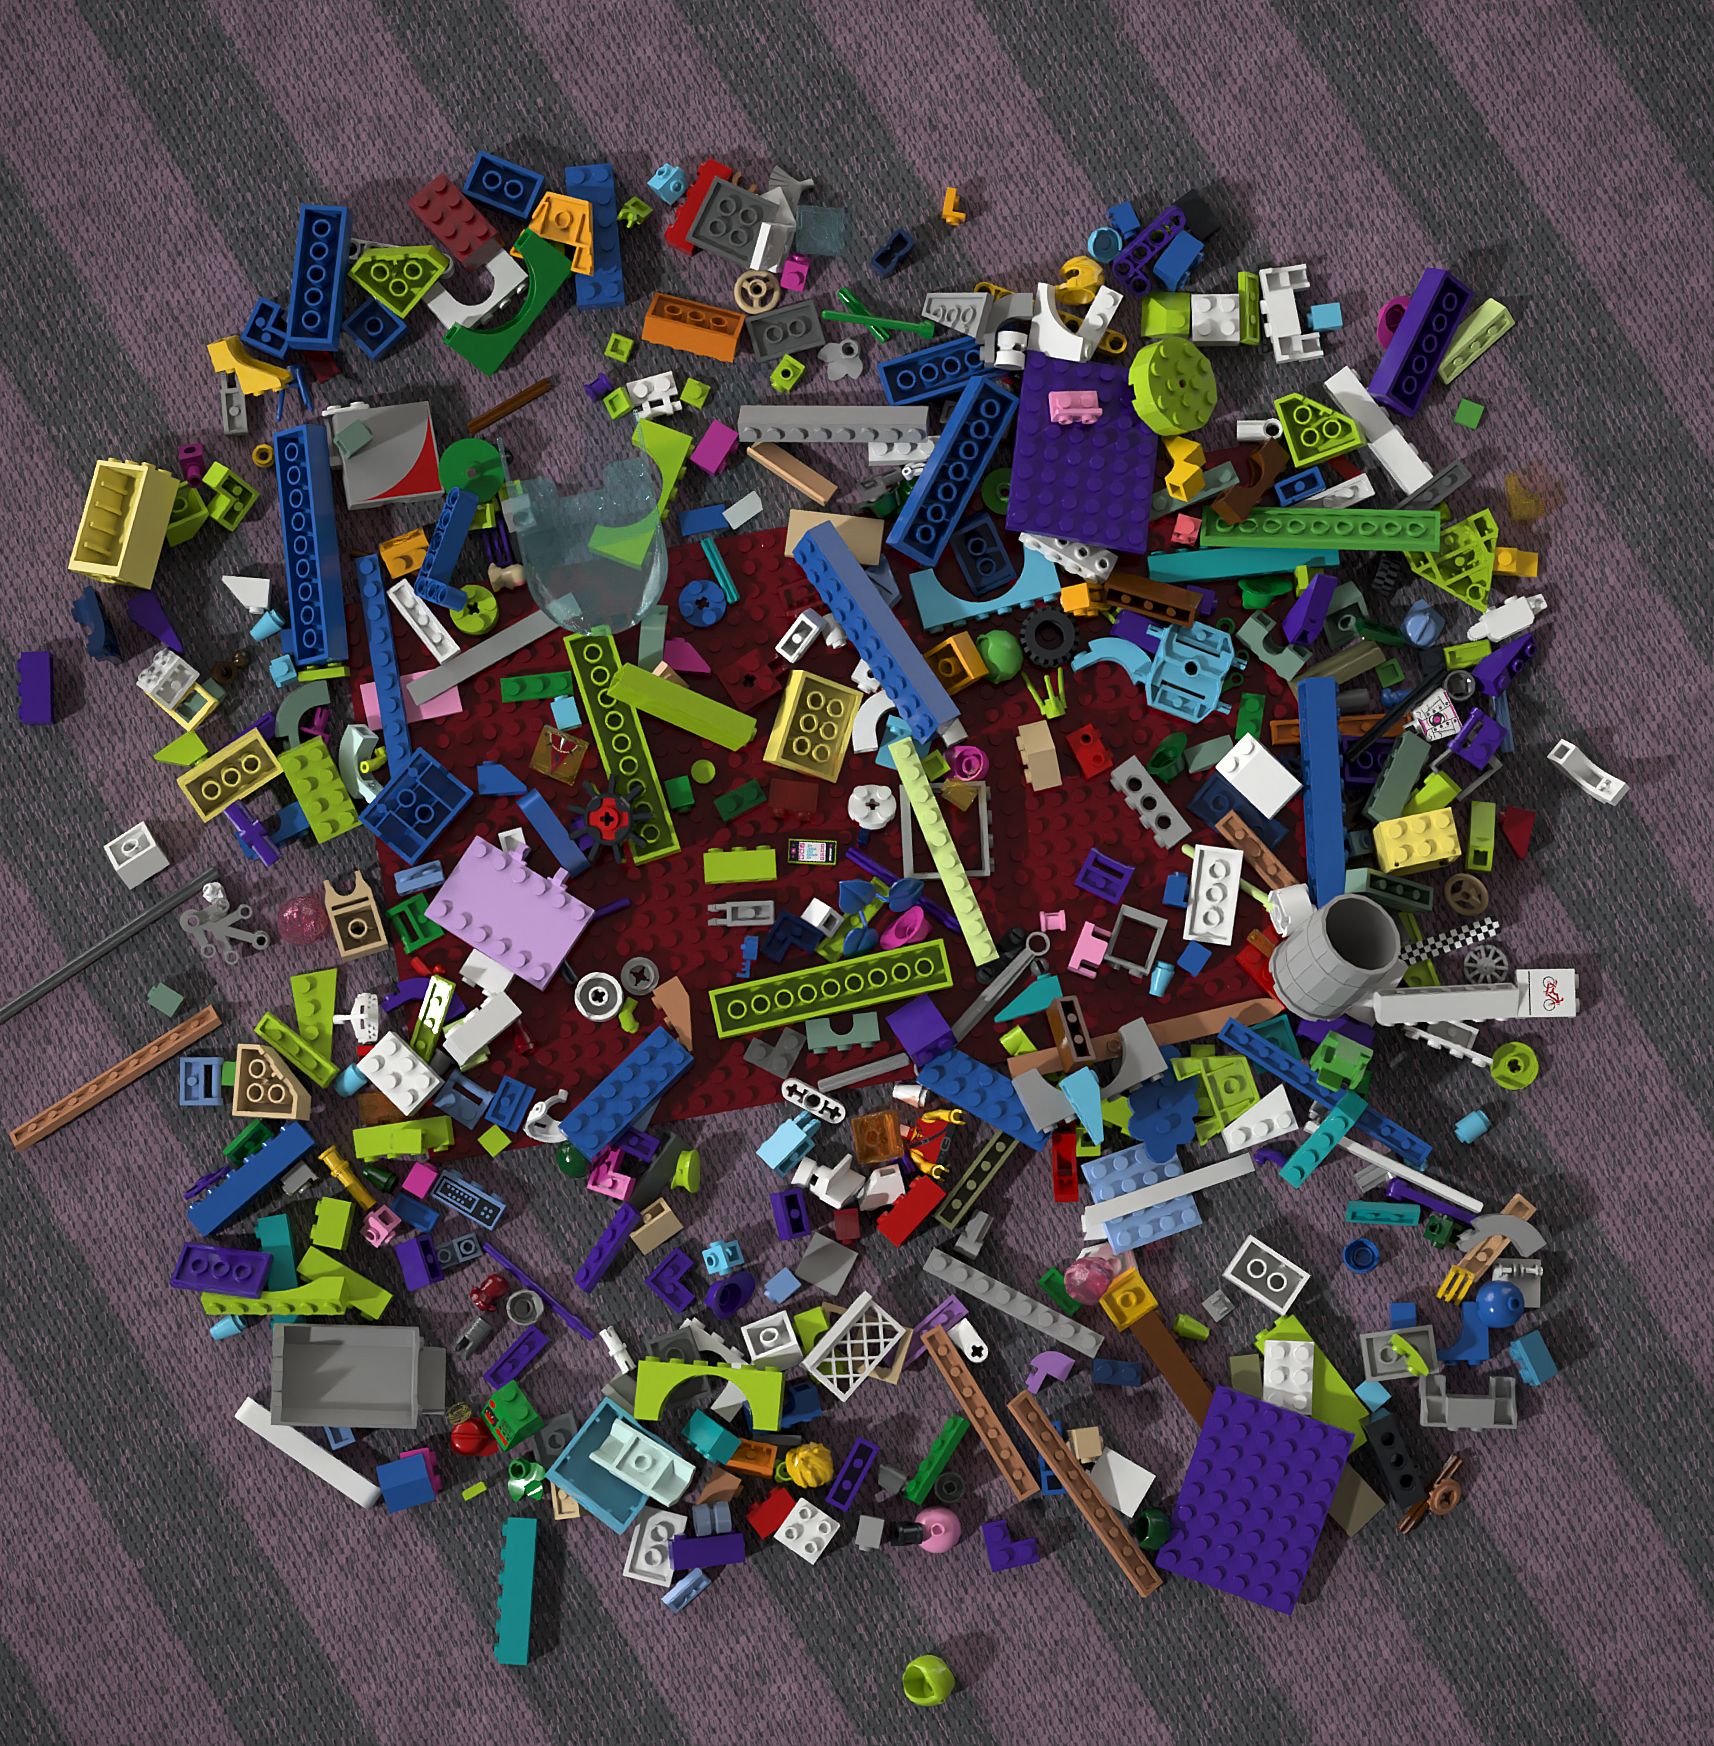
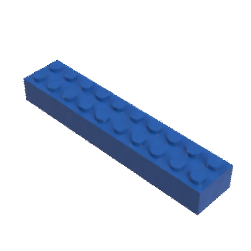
M304 424L273 433L295 666L306 667L323 666L349 659L327 430L326 426Z
M828 520L807 530L792 551L795 561L801 565L807 574L808 580L816 587L822 601L828 605L835 620L841 624L848 639L853 642L859 651L860 657L866 661L872 670L873 676L884 688L887 697L893 701L900 716L905 719L911 728L914 737L924 745L942 736L960 716V711L831 521Z
M1335 677L1305 678L1297 682L1308 889L1311 905L1314 904L1317 910L1325 906L1336 896L1344 895L1346 882L1345 864H1348V852L1344 850L1343 841L1347 839L1346 826H1343L1342 816H1345L1346 808L1345 803L1341 802V792H1344V780L1340 778L1343 757L1342 754H1339L1338 749L1342 736L1341 731L1337 730V721L1340 720V708L1336 706V697L1339 696L1338 682H1335Z

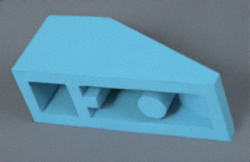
M1086 1066L1063 1079L1059 1086L1094 1144L1098 1146L1104 1141L1100 1089L1097 1084L1099 1079L1093 1070L1089 1071Z

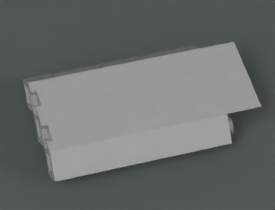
M274 1323L270 1403L271 1425L416 1429L417 1419H422V1414L444 1415L446 1348L424 1346V1337L419 1336V1327Z

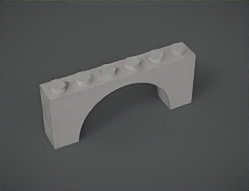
M1143 1017L1122 1026L1118 1030L1122 1043V1062L1118 1074L1112 1083L1100 1090L1101 1102L1108 1100L1109 1103L1114 1102L1122 1097L1120 1093L1128 1089L1132 1093L1142 1088V1083L1149 1079L1153 1083L1163 1078V1073L1168 1069ZM1036 1068L1015 1077L1011 1081L1037 1133L1044 1131L1047 1134L1057 1129L1058 1123L1065 1120L1067 1124L1079 1118L1064 1092L1047 1083Z

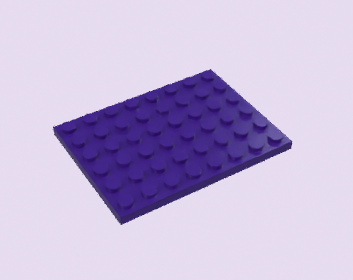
M1027 350L1025 353L1005 529L1144 555L1147 546L1158 434L1139 417L1133 406L1132 401L1136 400L1134 384L1129 385L1130 369L1092 361L1081 363L1046 356L1044 352ZM1097 391L1098 407L1102 408L1103 414L1098 421L1092 424H1083L1082 421H1073L1065 425L1059 424V422H1051L1048 395L1050 392Z
M1218 1384L1170 1519L1172 1525L1170 1539L1164 1547L1160 1548L1154 1565L1291 1616L1355 1433Z

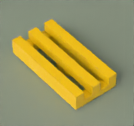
M1453 1265L1440 1286L1436 1297L1441 1299L1443 1295L1446 1297L1445 1301L1450 1302L1452 1299L1455 1301L1454 1305L1459 1306L1472 1284L1475 1274ZM1455 1273H1459L1450 1291L1446 1290ZM1465 1276L1468 1277L1458 1295L1455 1294Z

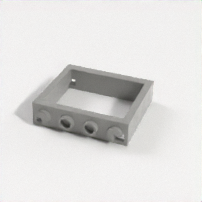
M985 781L929 783L933 793L978 791L982 870L965 871L967 879L990 878V872H994V857L989 858V848H993V834H988V825L992 824V812L987 810L986 801H991L990 787H986ZM900 785L904 878L923 879V881L942 880L939 872H913L910 800L904 785Z

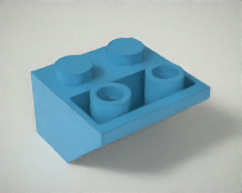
M1538 1330L1529 1332L1509 1342L1511 1345L1508 1348L1514 1362H1519L1522 1368L1519 1370V1374L1524 1383H1529L1530 1386H1537L1559 1374Z

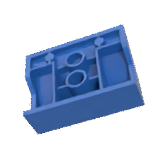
M419 747L357 819L414 867L470 803L475 794Z

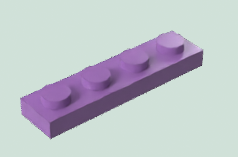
M954 1294L914 1328V1334L902 1371L927 1349L920 1335L938 1324H941L944 1331L947 1332L969 1312ZM900 1341L882 1358L891 1369Z

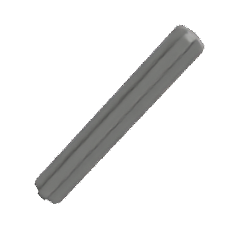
M901 1053L819 1080L818 1087L821 1093H825L907 1066L910 1061L907 1053Z

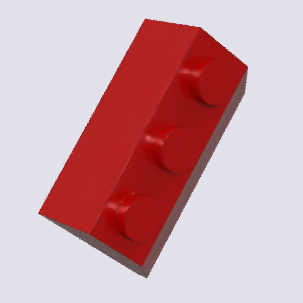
M926 1174L922 1178L918 1175L909 1185L912 1189L905 1196L901 1193L893 1202L895 1205L894 1209L890 1213L885 1211L876 1220L879 1223L876 1228L897 1249L947 1197V1194Z

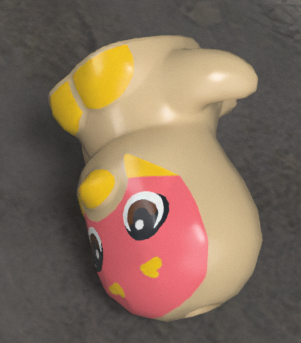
M491 563L488 569V575L494 592L499 591L502 587L513 590L514 587L524 585L528 580L527 570L520 564H514L502 569Z

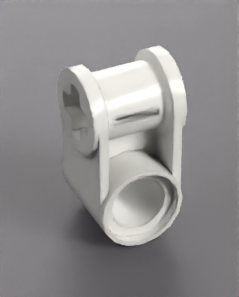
M965 1317L946 1332L971 1362L981 1363L987 1358V1346ZM973 1346L983 1348L981 1352L983 1356L981 1358L978 1356L973 1358L971 1356Z

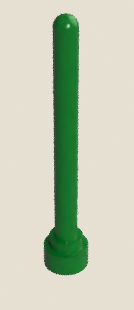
M824 310L822 312L824 319L916 332L924 339L932 340L935 322L932 320L913 323L833 310Z

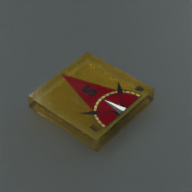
M545 724L529 768L573 786L589 743Z

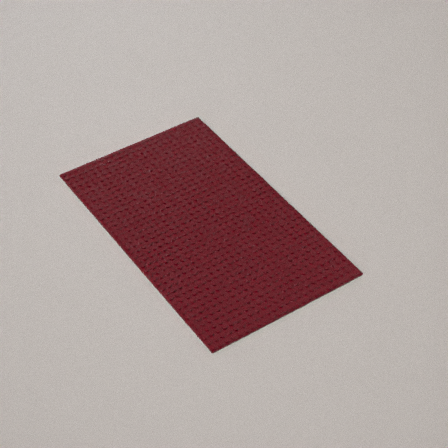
M1258 443L1205 452L1203 454L1206 463L1200 468L1202 472H1205L1231 461L1240 481L1238 486L1247 488L1252 476L1247 458ZM1169 459L1155 462L1152 494L1167 488L1165 477L1173 469ZM1271 488L1261 495L1263 499L1255 506L1277 507ZM1003 489L1000 492L1003 497L1009 496L1007 489ZM982 492L971 495L959 520L982 509H986L1017 578L974 597L949 542H947L938 559L939 564L936 565L937 568L933 570L936 579L948 593L961 600L977 603L991 601L1006 594L1017 583L1024 568L1023 542L1018 540L1022 532L1006 530L1007 515L991 511L983 501ZM1218 496L1187 506L1149 523L1147 546L1144 555L1107 548L1108 551L1118 556L1113 569L1148 578L1146 560L1148 556H1152L1151 553L1165 551L1166 554H1175V550L1189 549V552L1199 551V547H1204L1200 546L1201 525L1194 547L1171 541L1178 515L1183 514L1202 520L1203 506H1211ZM871 512L849 515L878 519ZM900 514L892 519L884 520L881 553L885 555L902 595V598L891 611L920 654L924 655L951 636L965 631L968 632L975 647L978 636L993 630L1007 631L1015 636L1020 643L1019 638L1022 624L1031 612H1035L1040 607L1042 609L1046 608V606H1051V608L1060 607L1064 611L1060 602L1061 595H1058L1057 600L1044 603V600L1036 601L1035 606L1021 609V606L1012 608V612L999 615L996 612L989 614L990 618L978 622L975 619L967 620V624L961 627L953 628L952 625L943 627L944 631L930 634V631L924 632L909 580V574L924 570L919 568V562L885 543ZM788 526L714 539L715 545L740 596V600L729 604L725 597L726 611L719 622L706 628H697L687 623L681 615L679 608L681 592L692 581L708 580L718 585L722 590L701 542L651 550L650 552L653 555L648 566L644 565L642 571L606 558L527 572V582L524 585L514 587L513 590L502 587L499 591L494 592L490 579L454 585L452 587L461 589L466 585L482 586L492 593L498 604L499 619L497 624L490 632L478 636H469L461 632L453 622L449 608L421 598L460 648L461 653L455 657L570 592L583 614L457 684L463 712L408 724L413 754L421 747L475 794L470 803L414 867L439 860L445 880H447L476 836L481 837L503 851L498 834L521 827L526 845L531 848V851L524 860L527 863L526 867L546 880L548 877L553 879L560 867L563 868L516 803L517 800L526 794L481 797L479 795L477 766H483V762L497 761V765L501 764L528 788V792L536 788L569 835L572 833L568 827L572 824L571 820L581 814H574L566 809L567 805L579 804L586 807L592 800L582 783L585 780H590L595 784L600 794L608 793L609 780L567 652L564 637L609 623L622 666L628 662L638 667L644 605L668 606L665 640L671 641L672 637L684 638L685 642L691 644L711 669V676L677 674L690 686L689 690L739 712L718 680L717 673L756 648L764 660L778 652L775 649L798 619L792 618V615L787 617L777 590L778 586L807 577V574L801 565L795 561V558L785 557ZM1212 546L1213 549L1222 548V546ZM1054 562L1061 588L1087 583L1084 580L1085 578L1068 571L1062 572L1059 564ZM861 565L864 571L869 567ZM1289 573L1267 575L1282 577L1291 582ZM1265 576L1175 585L1186 589L1187 585L1215 591L1214 598L1218 599L1215 613L1210 612L1208 618L1199 616L1196 621L1215 628L1218 620L1230 618L1235 624V630L1230 636L1234 654L1241 649L1249 653V660L1244 665L1246 666L1244 670L1233 667L1228 670L1224 681L1228 680L1232 673L1239 672L1244 678L1241 686L1232 687L1219 696L1220 702L1231 705L1228 715L1213 710L1199 723H1193L1149 706L1144 682L1134 686L1128 672L1119 663L1109 660L1099 661L1074 673L1071 667V662L1074 661L1072 657L1063 666L1062 664L1058 665L1063 670L1064 694L1067 706L1064 710L1066 714L1047 719L1046 714H1041L1040 707L1024 682L1021 672L1026 673L1043 704L1046 705L1045 700L1050 698L1044 677L1045 675L1049 676L1054 696L1059 698L1058 667H1048L1046 669L1041 665L1036 666L1033 664V661L1026 658L1024 652L1021 668L1011 680L994 684L982 677L957 694L949 696L961 713L958 719L969 737L955 746L977 747L985 752L989 759L988 773L981 781H985V785L990 787L991 801H986L987 810L992 812V824L988 825V834H993V848H989V858L994 857V872H990V878L968 879L992 941L996 945L1003 935L1014 926L1023 928L1028 938L1034 932H1041L1040 911H1044V913H1058L1060 910H1064L1066 930H1046L1044 934L1050 940V947L1044 955L1035 956V958L1042 957L1049 962L1050 968L1048 973H1051L1052 977L1057 975L1063 997L1077 996L1090 1039L1116 1033L1122 1026L1143 1017L1146 1025L1254 999H1273L1235 959L1240 952L1272 924L1270 913L1266 911L1267 908L1263 906L1262 902L1239 888L1231 946L1195 941L1212 952L1195 978L1191 976L1190 972L1177 964V961L1191 942V940L1183 939L1187 907L1186 909L1162 905L1168 875H1173L1174 872L1188 874L1187 884H1191L1194 859L1182 852L1184 844H1188L1193 848H1196L1197 844L1236 850L1229 842L1185 808L1212 774L1218 771L1216 769L1217 764L1211 769L1190 774L1185 763L1184 770L1171 784H1166L1156 774H1149L1192 830L1188 836L1169 850L1165 846L1161 848L1154 839L1156 834L1151 827L1149 829L1145 828L1139 819L1141 814L1137 809L1132 810L1125 801L1127 796L1122 790L1118 792L1110 782L1112 779L1111 772L1134 755L1146 770V765L1160 742L1172 733L1182 732L1187 736L1188 742L1184 750L1226 735L1230 736L1235 747L1239 742L1235 740L1241 693L1244 692L1265 696L1259 741L1303 785L1301 745H1272L1270 728L1271 721L1299 719L1298 702L1286 679L1280 677L1276 670L1268 663L1261 661L1258 655L1250 648L1242 645L1235 636L1257 610L1245 609L1243 607V589L1239 587L1238 583L1242 579H1254ZM1293 590L1277 595L1269 608L1261 609L1277 623L1271 631V638L1275 644L1281 647H1286L1290 644L1281 623L1295 605ZM387 597L400 676L432 670L441 666L397 607ZM707 599L697 600L696 605H699L697 607L699 610L709 607V602H706ZM362 602L344 605L349 659L345 660L346 667H349L350 670L348 680L356 725L365 724L369 728L360 685L375 682L363 606ZM478 606L470 608L471 615L480 612L477 608ZM1113 606L1108 612L1112 614L1118 607ZM829 607L816 611L821 617L832 613ZM1098 612V616L1085 618L1084 615L1074 616L1073 613H1070V617L1076 620V625L1079 627L1080 637L1074 656L1083 651H1086L1087 654L1090 653L1088 643L1093 640L1114 638L1109 635L1113 624L1100 612ZM1141 614V616L1147 619L1150 618V616ZM1158 619L1163 622L1162 626L1166 628L1172 624L1171 622ZM1224 624L1220 626L1221 631H1229V627ZM1044 625L1037 630L1035 639L1037 644L1043 649L1054 650L1062 645L1064 636L1058 627ZM820 632L801 659L792 663L782 656L780 660L769 665L768 667L772 672L787 663L791 669L776 678L783 691L747 714L757 719L754 726L757 728V732L752 741H748L745 747L742 746L737 751H733L636 708L682 852L636 866L628 840L622 843L626 856V863L617 864L612 845H604L597 861H590L588 859L590 850L583 853L591 866L573 879L569 876L565 882V885L568 886L566 892L593 910L624 897L630 898L631 904L628 907L589 922L566 957L579 977L576 983L568 985L559 970H557L545 990L541 991L516 975L506 991V995L522 1012L516 1020L523 1019L525 1025L537 1041V1050L527 1056H519V1053L515 1052L512 1029L509 1026L487 1045L491 1053L487 1055L489 1061L466 1072H462V1075L489 1092L491 1090L495 1094L504 1075L536 1089V1093L517 1133L497 1125L511 1141L501 1152L549 1143L529 1137L523 1130V1125L526 1123L529 1113L535 1104L545 1102L549 1098L558 1095L559 1090L567 1091L566 1102L555 1103L546 1113L553 1120L562 1122L659 1026L666 1030L675 1040L680 1037L676 1029L670 1030L663 1019L667 1017L663 1008L658 1010L651 998L655 996L653 991L640 996L631 994L624 988L621 981V971L629 960L637 957L647 958L656 965L659 972V980L655 989L677 976L689 995L693 1052L690 1053L688 1049L686 1051L694 1058L695 1065L662 1096L648 1126L789 1101L782 1094L784 1079L748 1062L743 1057L753 1037L773 1047H776L785 1027L807 1037L805 1021L720 1040L709 991L831 964L815 951L826 935L812 927L801 916L814 898L843 916L845 913L839 906V882L855 879L871 882L875 877L846 856L850 847H856L900 879L904 878L899 788L900 785H903V782L897 770L878 765L875 762L889 715L903 719L898 709L885 713L877 723L876 738L878 750L854 754L851 733L836 783L783 768L763 760L791 670H804L864 693L859 709L871 696L876 694L872 691L868 694L858 688L859 684L851 680V676L858 666L861 657L859 651L849 639L846 640V645L834 649L833 646H827L823 634ZM1239 653L1238 658L1245 661L1246 655ZM1146 654L1153 663L1156 654L1151 656ZM1306 663L1304 664V666L1300 669V671H1299L1298 673H1300V672H1302V671H1304V670L1307 669V664H1306ZM1192 664L1186 665V670L1193 672L1195 667ZM571 671L573 697L583 727L560 733L550 704L555 702L554 698L503 703L500 679ZM873 674L868 675L869 678H874ZM1233 676L1232 682L1238 684L1241 682L1239 676ZM745 679L746 683L744 686L747 687L749 685V688L753 687L755 679ZM1163 680L1161 681V684L1167 685L1168 683ZM1184 688L1181 690L1182 692L1196 696L1195 692H1192ZM1046 720L1056 750L1062 785L1034 791L1032 783H1027L1024 769H1028L1027 764L1023 765L1016 737L1020 736L1019 726ZM1091 723L1093 728L1098 727L1103 736L1101 743L1105 749H1110L1115 760L1112 761L1113 767L1087 781L1068 747L1065 737ZM383 729L372 731L379 739L373 749L371 759L376 758L375 749L383 746L386 747ZM550 733L578 744L576 750L572 752L573 757L569 753L552 775L551 745L545 746L550 743ZM941 736L932 740L928 755L937 749L942 755L947 750ZM699 760H708L715 768V777L708 784H699L692 777V766ZM388 761L378 770L372 771L376 781L383 787L391 780ZM687 775L695 806L691 807V811L678 814L677 810L672 811L664 781ZM941 776L932 783H948L949 781ZM756 778L767 799V803L725 825L714 804V800ZM1133 779L1128 782V786L1132 791H1139L1141 789V783L1138 780ZM865 785L888 787L896 801V812L892 821L890 820L886 823V826L880 829H866L859 826V822L855 819L852 820L848 812V804L855 787ZM1302 787L1274 816L1290 831L1272 853L1300 884L1305 883L1308 886ZM978 791L933 793L964 871L982 870ZM1147 798L1143 801V806L1147 810H1153L1156 807V803L1153 799ZM910 802L913 872H938ZM875 804L866 805L870 807V810H875V807H877ZM1161 817L1157 820V824L1161 829L1170 827V821L1166 817ZM375 835L387 910L421 892L430 906L444 884L400 896L396 889L397 883L394 874L413 867ZM789 839L837 841L836 865L788 863ZM756 846H770V849H775L777 880L718 884L705 883L703 853H709L708 849L722 848L723 852H732V848L746 847L747 851L756 850ZM1093 846L1098 848L1099 852L1127 866L1129 864L1135 866L1117 905L1074 885ZM1243 858L1240 878L1269 895L1270 891H1273L1271 887ZM1096 860L1092 863V866L1122 880L1124 874ZM942 880L924 881L922 894L956 917ZM1184 898L1183 902H1187L1188 906V899ZM774 901L775 925L736 927L708 925V920L713 918L727 919V910L711 912L708 911V905L726 904V902ZM890 902L883 904L868 923V929L873 928L877 931L879 936L878 943L865 956L887 951L882 949L880 945L883 932L892 922L904 915L909 909L902 912H893L889 907ZM1122 904L1168 920L1152 963L1155 966L1156 960L1174 965L1173 971L1175 974L1166 988L1163 997L1149 993L1151 989L1152 966L1148 976L1143 975L1142 978L1129 974V969L1120 967L1119 970L1106 966L1107 961L1103 959L1098 968L1080 963L1081 967L1097 973L1094 979L1067 970L1085 922L1092 923L1096 927L1112 933ZM924 911V918L932 925L933 929L922 943L943 938L953 982L952 988L926 994L951 1028L990 984H982L977 980L976 970L978 967L975 964L964 934L958 935ZM401 912L399 916L413 942L419 940L420 938L406 912ZM1124 918L1111 955L1144 967L1157 929ZM389 919L400 982L412 978H422L411 965L412 959L420 956L428 967L434 968L437 964L443 965L446 968V974L443 978L456 984L454 992L461 998L468 1012L449 1023L444 1020L442 1027L466 1017L476 1007L479 1011L482 1009L481 1005L488 998V996L482 993L484 988L477 984L473 988L462 981L464 976L459 973L474 950L473 946L441 926L445 934L444 936L407 955L404 950L405 945L391 919ZM1094 933L1091 934L1092 937L1109 943L1110 939ZM746 935L758 936L757 958L750 962L749 978L736 977L738 972L745 974V971L741 970L745 968V965H742V963H746V959H743L741 944H744ZM1035 935L1030 939L1029 947L1034 952H1042L1046 948V941L1043 936ZM1026 942L1009 964L1026 948ZM903 944L898 948L907 947L910 945ZM844 954L840 957V959L837 962L847 960ZM1040 960L1037 961L1036 964L1038 965L1040 972L1042 973L1045 970ZM1032 961L996 1004L955 1047L957 1050L984 1065L1007 1062V1059L1012 1058V1056L999 1039L1017 1025L1020 1026L1038 1051L1056 1047L1046 1010L997 1024L994 1022V1018L1033 982L1038 981V976H1035L1030 969ZM645 967L639 973L631 972L636 977L635 986L641 980L649 982V979L644 976ZM594 972L606 973L614 977L623 990V1005L627 997L638 1002L632 1013L635 1021L639 1023L638 1031L635 1033L626 1032L622 1028L619 1013L614 1018L604 1022H594L586 1018L579 1011L575 1003V990L579 981L586 975ZM599 991L596 992V998L593 1001L603 1002L605 993L600 994ZM921 995L815 1018H829L831 1030L835 1034L845 1035L853 1028V1014L876 1012L880 1042H875L876 1046L870 1048H862L861 1044L852 1045L851 1050L838 1051V1048L834 1047L828 1048V1053L814 1054V1050L809 1051L808 1040L806 1039L787 1079L797 1078L819 1090V1080L901 1053H907L885 1018ZM416 999L404 1004L410 1041L424 999ZM1286 1008L1285 1010H1282L1280 1013L1287 1012L1290 1010ZM441 1029L435 1049L437 1046L445 1049L443 1044L447 1039L443 1029ZM908 1055L910 1063L907 1066L825 1092V1094L918 1078L914 1072L915 1063ZM457 1061L455 1064L450 1065L443 1076H440L445 1083L455 1068L461 1071ZM925 1064L920 1068H917L919 1073H921ZM457 1082L453 1086L454 1090L478 1106L483 1101ZM445 1083L421 1107L423 1119L450 1116L432 1104ZM796 1084L792 1087H786L789 1090L788 1094L791 1095L793 1092L800 1094L801 1098H803L804 1093L807 1091L804 1089L803 1093L799 1092ZM489 1107L473 1130L451 1116L455 1145H449L448 1150L434 1152V1148L428 1149L430 1162L436 1164L490 1154L478 1141L484 1133L495 1125V1123L484 1119ZM536 1122L534 1124L537 1127H546V1125Z

